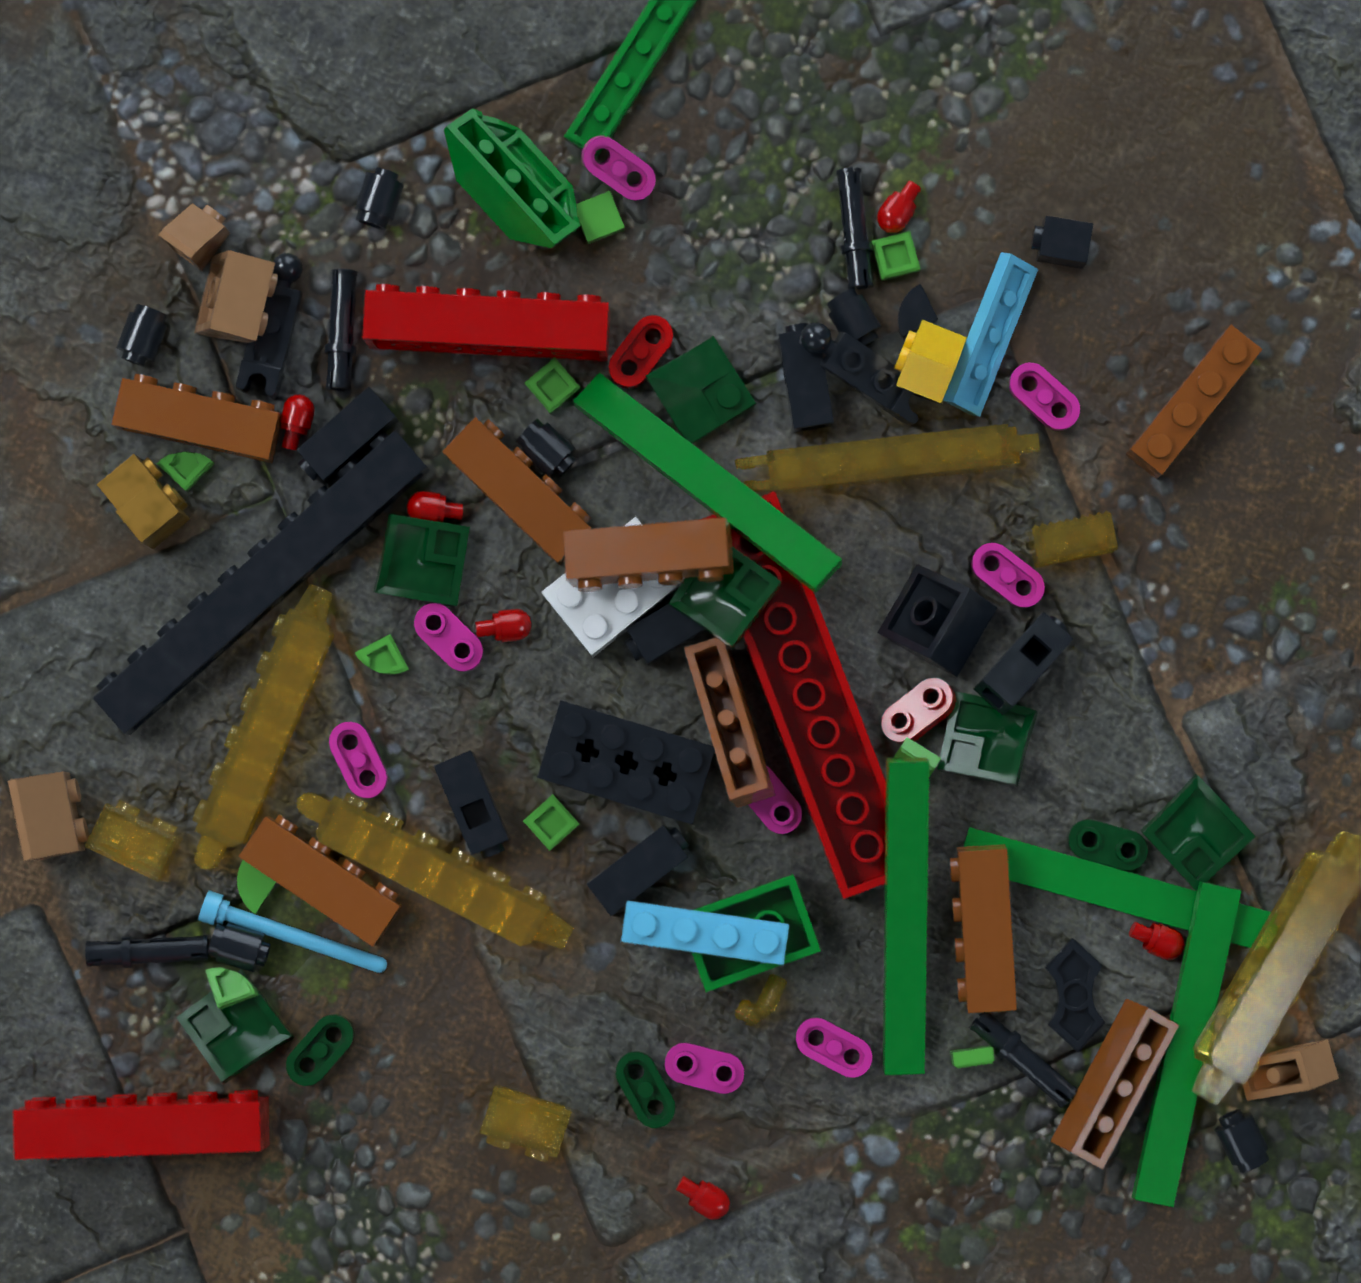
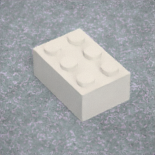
M634 517L624 526L642 524L637 517ZM564 573L541 593L590 655L594 657L626 632L627 628L637 623L676 592L681 584L660 585L658 580L642 581L643 586L639 588L623 589L619 588L618 583L604 584L600 591L581 592L578 591V587H573L566 580V573Z

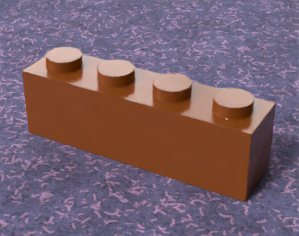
M1230 325L1125 455L1155 479L1159 478L1263 349L1233 325Z
M135 374L133 380L122 378L111 424L115 428L273 464L281 430V414L274 411V404L258 400H252L250 406L235 403L236 396L213 391L211 397L196 394V387L174 382L172 389L157 386L158 379L141 374Z
M475 417L448 444L442 453L548 556L560 565L565 560L564 531L591 529L587 523L592 518L576 502L569 507L558 496L563 490L549 476L545 474L540 479L529 468L534 463L518 447L513 451L508 449L500 441L505 436L504 433L494 423L487 419L482 424Z
M726 518L564 531L566 580L573 587H578V591L581 592L602 590V585L618 583L619 588L623 589L639 588L643 586L642 581L658 580L660 585H677L683 583V578L699 577V581L715 582L723 580V574H734L731 525Z
M716 637L685 647V654L730 801L739 808L776 796L730 646Z
M279 814L276 819L265 816L238 857L372 947L376 946L403 906L396 901L399 894L380 881L375 887L364 880L362 877L366 872L351 861L345 859L343 864H340L331 858L329 854L332 849L315 837H312L307 842L295 834L299 827Z
M1006 845L957 847V858H950L951 882H959L960 898H952L953 921L961 922L962 938H955L956 963L964 962L965 978H957L958 1002H966L968 1013L1017 1010Z
M1126 998L1057 1127L1051 1142L1103 1170L1179 1025L1150 1008Z

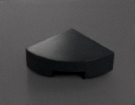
M921 284L914 287L905 296L900 306L898 330L901 338L907 336L909 330L913 332L918 331L922 320L932 324L938 321Z

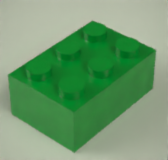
M794 874L692 909L695 911L789 924L783 965L821 951ZM692 952L706 992L781 966V964Z

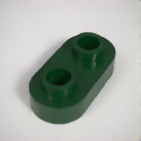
M1091 819L1076 822L1070 828L1067 835L1068 847L1076 857L1120 870H1134L1140 867L1148 854L1147 843L1139 833ZM1085 832H1092L1096 837V842L1092 847H1086L1082 843L1081 839ZM1126 842L1131 843L1135 848L1134 855L1130 858L1123 857L1120 851L1121 846Z
M330 1014L321 1018L289 1054L286 1061V1070L290 1079L302 1086H310L319 1082L352 1045L355 1036L352 1023L346 1017L339 1014ZM330 1027H338L341 1030L342 1037L338 1042H333L328 1038L327 1032ZM304 1057H310L314 1060L315 1068L312 1072H305L301 1068V1061Z
M632 1051L623 1055L616 1066V1078L637 1118L643 1125L650 1128H661L667 1125L674 1117L675 1101L653 1059L640 1051ZM632 1064H640L643 1067L644 1074L641 1078L634 1079L629 1075L628 1069ZM653 1099L660 1100L663 1104V1110L659 1114H652L648 1110L647 1105Z

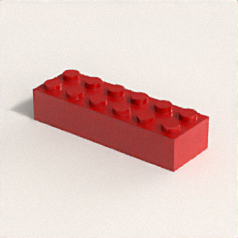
M377 284L375 290H365L363 340L369 349L608 362L611 314L609 302H601V296L577 295V301L561 300V294L549 292L537 293V299L521 298V292L499 290L496 293V297L480 296V290L471 288H458L455 295L440 294V288L432 286H417L416 292H401L398 285Z
M258 1089L234 1090L233 1093H229V1098H218V1091H196L193 1094H188V1099H178L177 1092H160L147 1096L145 1101H137V1094L135 1093L114 1094L113 1097H106V1102H97V1095H77L65 1099V1103L56 1104V1096H42L24 1100L25 1106L13 1110L14 1160L262 1151L270 1145L269 1096L258 1097Z

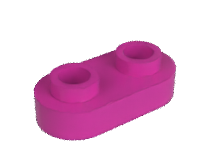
M596 136L584 145L582 162L585 168L615 191L630 200L644 199L653 191L656 180L653 169L615 140L607 136ZM606 149L608 152L606 161L602 163L596 162V151ZM633 171L639 172V182L636 185H629L627 183L628 174Z
M1024 363L1013 371L1009 380V389L1012 396L1047 428L1054 431H1063L1070 428L1077 421L1080 414L1078 399L1045 368L1036 363ZM1024 378H1032L1036 383L1035 390H1024L1022 380ZM1055 404L1062 405L1066 410L1065 416L1062 418L1053 416L1051 412L1052 406Z
M987 543L979 547L974 553L971 561L974 575L1011 605L1018 608H1029L1040 601L1045 589L1043 578L1036 570L1006 547L998 543ZM985 558H996L999 563L998 569L988 571L984 566ZM1019 581H1025L1030 585V593L1028 595L1022 596L1017 593L1016 584Z
M430 603L419 609L414 619L416 633L451 668L456 671L467 672L475 669L480 664L484 653L481 641L447 607L438 603ZM431 616L440 617L442 622L440 628L435 631L429 630L427 627V620ZM459 644H467L470 647L468 657L461 659L456 656L455 649Z
M343 722L337 725L330 734L329 746L349 789L355 795L362 798H373L380 795L387 786L388 774L368 731L362 725L355 722ZM350 734L355 735L358 740L356 748L352 750L346 749L343 744L344 738ZM367 770L372 771L375 775V781L370 786H365L361 782V775Z
M767 766L776 796L748 804V806L770 831L777 834H786L793 831L799 825L802 818L801 806ZM778 806H785L790 812L789 818L784 822L778 821L774 816V811Z
M818 1017L803 1021L797 1029L796 1043L799 1050L820 1064L850 1078L859 1077L870 1068L872 1052L869 1045L848 1031ZM813 1030H819L823 1033L824 1038L819 1045H812L808 1041V1035ZM848 1049H855L859 1053V1059L854 1064H848L844 1060V1053Z
M683 1042L674 1045L668 1051L665 1058L667 1074L671 1079L681 1084L726 1094L739 1088L744 1079L742 1062L738 1057L728 1052ZM682 1056H688L693 1061V1066L688 1071H682L677 1066V1061ZM721 1066H728L732 1070V1076L727 1081H721L716 1076V1071Z

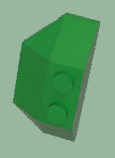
M474 108L446 126L444 134L456 181L510 240L553 248L578 230L580 221L577 217V205L573 186L520 128L497 118L484 116L481 111Z

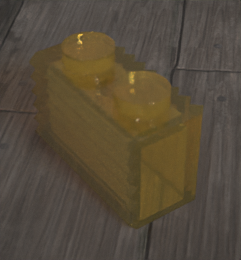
M1107 510L1102 514L1100 512H1097L1095 515L1090 513L1087 517L1082 515L1076 518L1074 516L1071 520L1066 518L1063 522L1058 520L1055 523L1050 521L1047 525L1044 523L1040 526L1034 525L1028 532L1035 568L1113 553L1118 549L1112 515Z
M120 799L117 805L106 803L85 847L146 877L162 882L183 839L181 836L174 834L177 826L158 817H155L153 823L138 816L141 809Z
M496 1084L480 1133L487 1135L486 1143L509 1150L512 1143L526 1148L524 1155L547 1162L549 1156L558 1157L573 1109Z

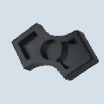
M1071 938L1044 967L1052 976L1057 989L1056 1010L1047 1025L1074 1050L1079 1052L1105 1024V1021L1095 1008L1092 995L1094 980L1103 965L1077 941Z

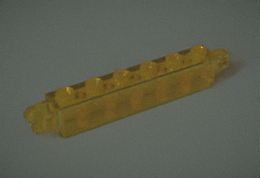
M1008 424L770 450L766 452V455L738 458L735 460L736 469L742 470L767 466L769 480H750L743 483L755 493L766 491L771 493L775 491L776 495L1001 470L1009 468L1012 464L1020 463L1019 454L1038 452L1040 445L1038 433L1017 435L1016 427H1008Z
M310 584L294 610L289 608L287 615L280 614L276 620L271 634L276 637V641L271 652L265 650L256 668V673L261 675L255 689L248 688L242 700L240 710L245 711L239 726L233 725L224 744V747L229 748L224 763H216L209 778L208 784L213 785V789L208 801L201 799L193 816V821L198 823L194 832L202 834L196 848L197 853H194L195 857H193L195 859L194 863L200 869H215L221 863L220 859H223L228 846L238 847L246 844L249 840L335 637L331 626L326 623L334 594L323 588Z
M304 792L295 802L298 812L319 823L316 834L320 843L518 946L527 945L536 940L563 949L572 934L574 927L550 911L551 906L544 903L547 897L544 893L528 885H525L523 891L509 885L511 876L491 866L487 873L473 866L476 858L457 848H454L451 854L438 848L437 845L440 840L418 829L416 835L401 829L404 821L385 811H382L380 817L365 810L368 802L347 792L344 798L334 795L332 801L322 796H318L316 793Z
M1340 831L1339 834L1336 833V836L1333 837L1334 840L1330 842L1325 852L1313 850L1305 853L1193 1047L1195 1058L1203 1064L1192 1091L1204 1100L1218 1105L1235 1082L1245 1085L1248 1078L1257 1071L1261 1055L1268 1043L1272 1042L1277 1036L1280 1029L1279 1024L1287 1010L1298 1000L1302 984L1308 974L1317 967L1320 953L1328 939L1337 932L1340 926V919L1347 906L1359 894L1361 884V872L1359 871L1361 866V835Z

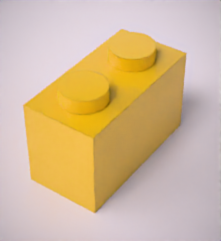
M922 320L917 333L909 330L894 369L901 371L896 386L942 403L967 337Z

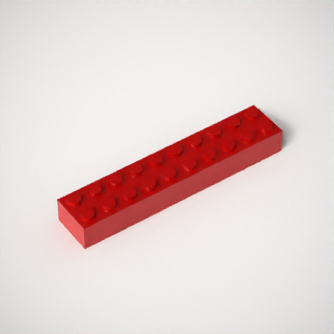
M775 491L761 496L783 513ZM713 514L702 519H713L718 517H716ZM731 528L732 546L782 583L744 634L743 640L842 899H846L885 884L886 781L814 592Z

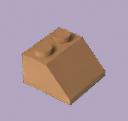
M230 250L212 256L194 333L244 343L254 342L257 340V336H263L268 322V313L263 312L266 299L273 296L278 275L273 273L275 263Z
M62 771L8 780L24 861H39L85 851L84 842L89 841V832L85 818H79L76 802H81V792L77 779H71L70 772Z

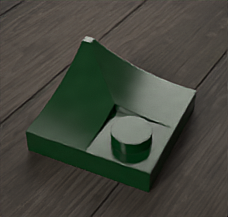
M714 336L646 375L648 382L681 436L692 444L756 405L755 400Z
M389 514L373 592L457 606L470 527Z
M732 546L734 574H723V580L715 582L699 581V577H687L679 586L669 605L734 649L782 583Z
M954 691L956 704L948 718L940 754L941 760L938 763L937 769L940 772L1018 787L1024 758L1038 712L1030 708L1014 705L1002 716L981 696Z
M1197 774L1140 830L1195 891L1198 890L1199 881L1207 882L1256 837Z
M243 969L239 970L238 973L245 976L254 985L258 996L219 1009L211 991L176 1017L220 1081L225 1084L246 1068L294 1038L293 1034Z

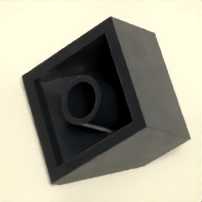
M917 564L877 633L929 664L958 677L997 607L971 588Z

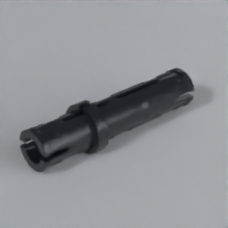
M848 167L836 171L844 235V245H841V254L846 257L848 289H855L856 287L857 290H864L874 287L870 265V252L873 251L872 242L868 241L862 169L856 167L853 171V167Z
M352 269L332 270L330 330L328 344H325L324 353L328 354L325 388L331 391H351L352 358L356 355L357 349L353 345L358 273Z
M208 935L153 939H132L131 936H122V940L86 941L87 967L123 965V968H132L133 964L209 961Z
M981 1012L979 1014L980 1018L976 1017L969 1029L977 1033L996 1050L995 1055L1000 1060L1003 1058L1007 1059L1054 1100L1060 1108L1068 1103L1066 1099H1071L1078 1088L1070 1084L1020 1040L1021 1035L1017 1031H1009L989 1012Z

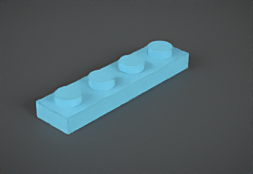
M1000 253L943 401L970 415L981 416L1037 274V268L1013 254Z
M627 901L621 942L783 965L789 924Z

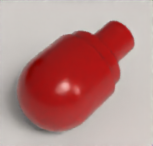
M908 181L900 193L894 191L892 195L886 198L877 213V222L883 231L898 233L907 226L915 214L916 205L913 201L921 191V188L916 183Z
M293 395L284 403L280 418V428L285 429L281 446L283 448L297 451L301 434L307 435L308 430H311L315 407L311 399L305 395Z
M419 491L409 498L407 512L412 518L443 522L444 518L462 520L464 504L446 502V496L440 495L441 493Z
M521 609L500 610L498 613H492V620L475 622L477 638L494 636L495 641L501 642L522 640L528 636L532 628L530 616Z
M1134 922L1130 928L1129 937L1143 942L1142 948L1151 955L1164 960H1174L1184 951L1185 941L1181 933L1166 925L1152 923L1150 927Z
M683 1176L676 1186L675 1190L690 1198L688 1205L692 1207V1210L708 1219H721L729 1211L730 1199L728 1194L709 1181L701 1180L697 1184Z

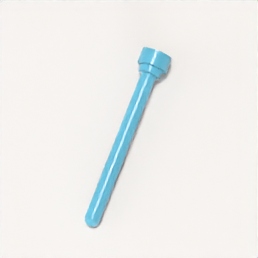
M210 890L206 894L198 921L213 926L215 922L223 925L224 921L377 973H382L387 968V961L383 957L230 906V901L224 900V895Z

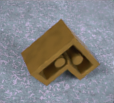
M133 454L96 485L117 509L116 513L142 544L154 549L190 520L183 511L188 507V504L169 484L163 487L158 481L163 474L149 457L142 461Z

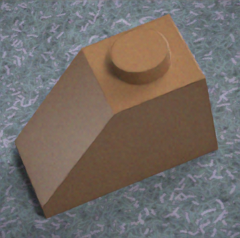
M192 203L162 229L159 237L171 250L202 271L230 232L222 225L226 218L207 204L201 210Z
M1328 1039L1294 1045L1236 1062L1247 1101L1312 1090L1339 1079Z

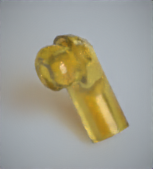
M770 974L756 1003L753 1004L747 999L741 1000L735 1011V1018L746 1022V1026H756L775 1011L787 986V981L780 976Z

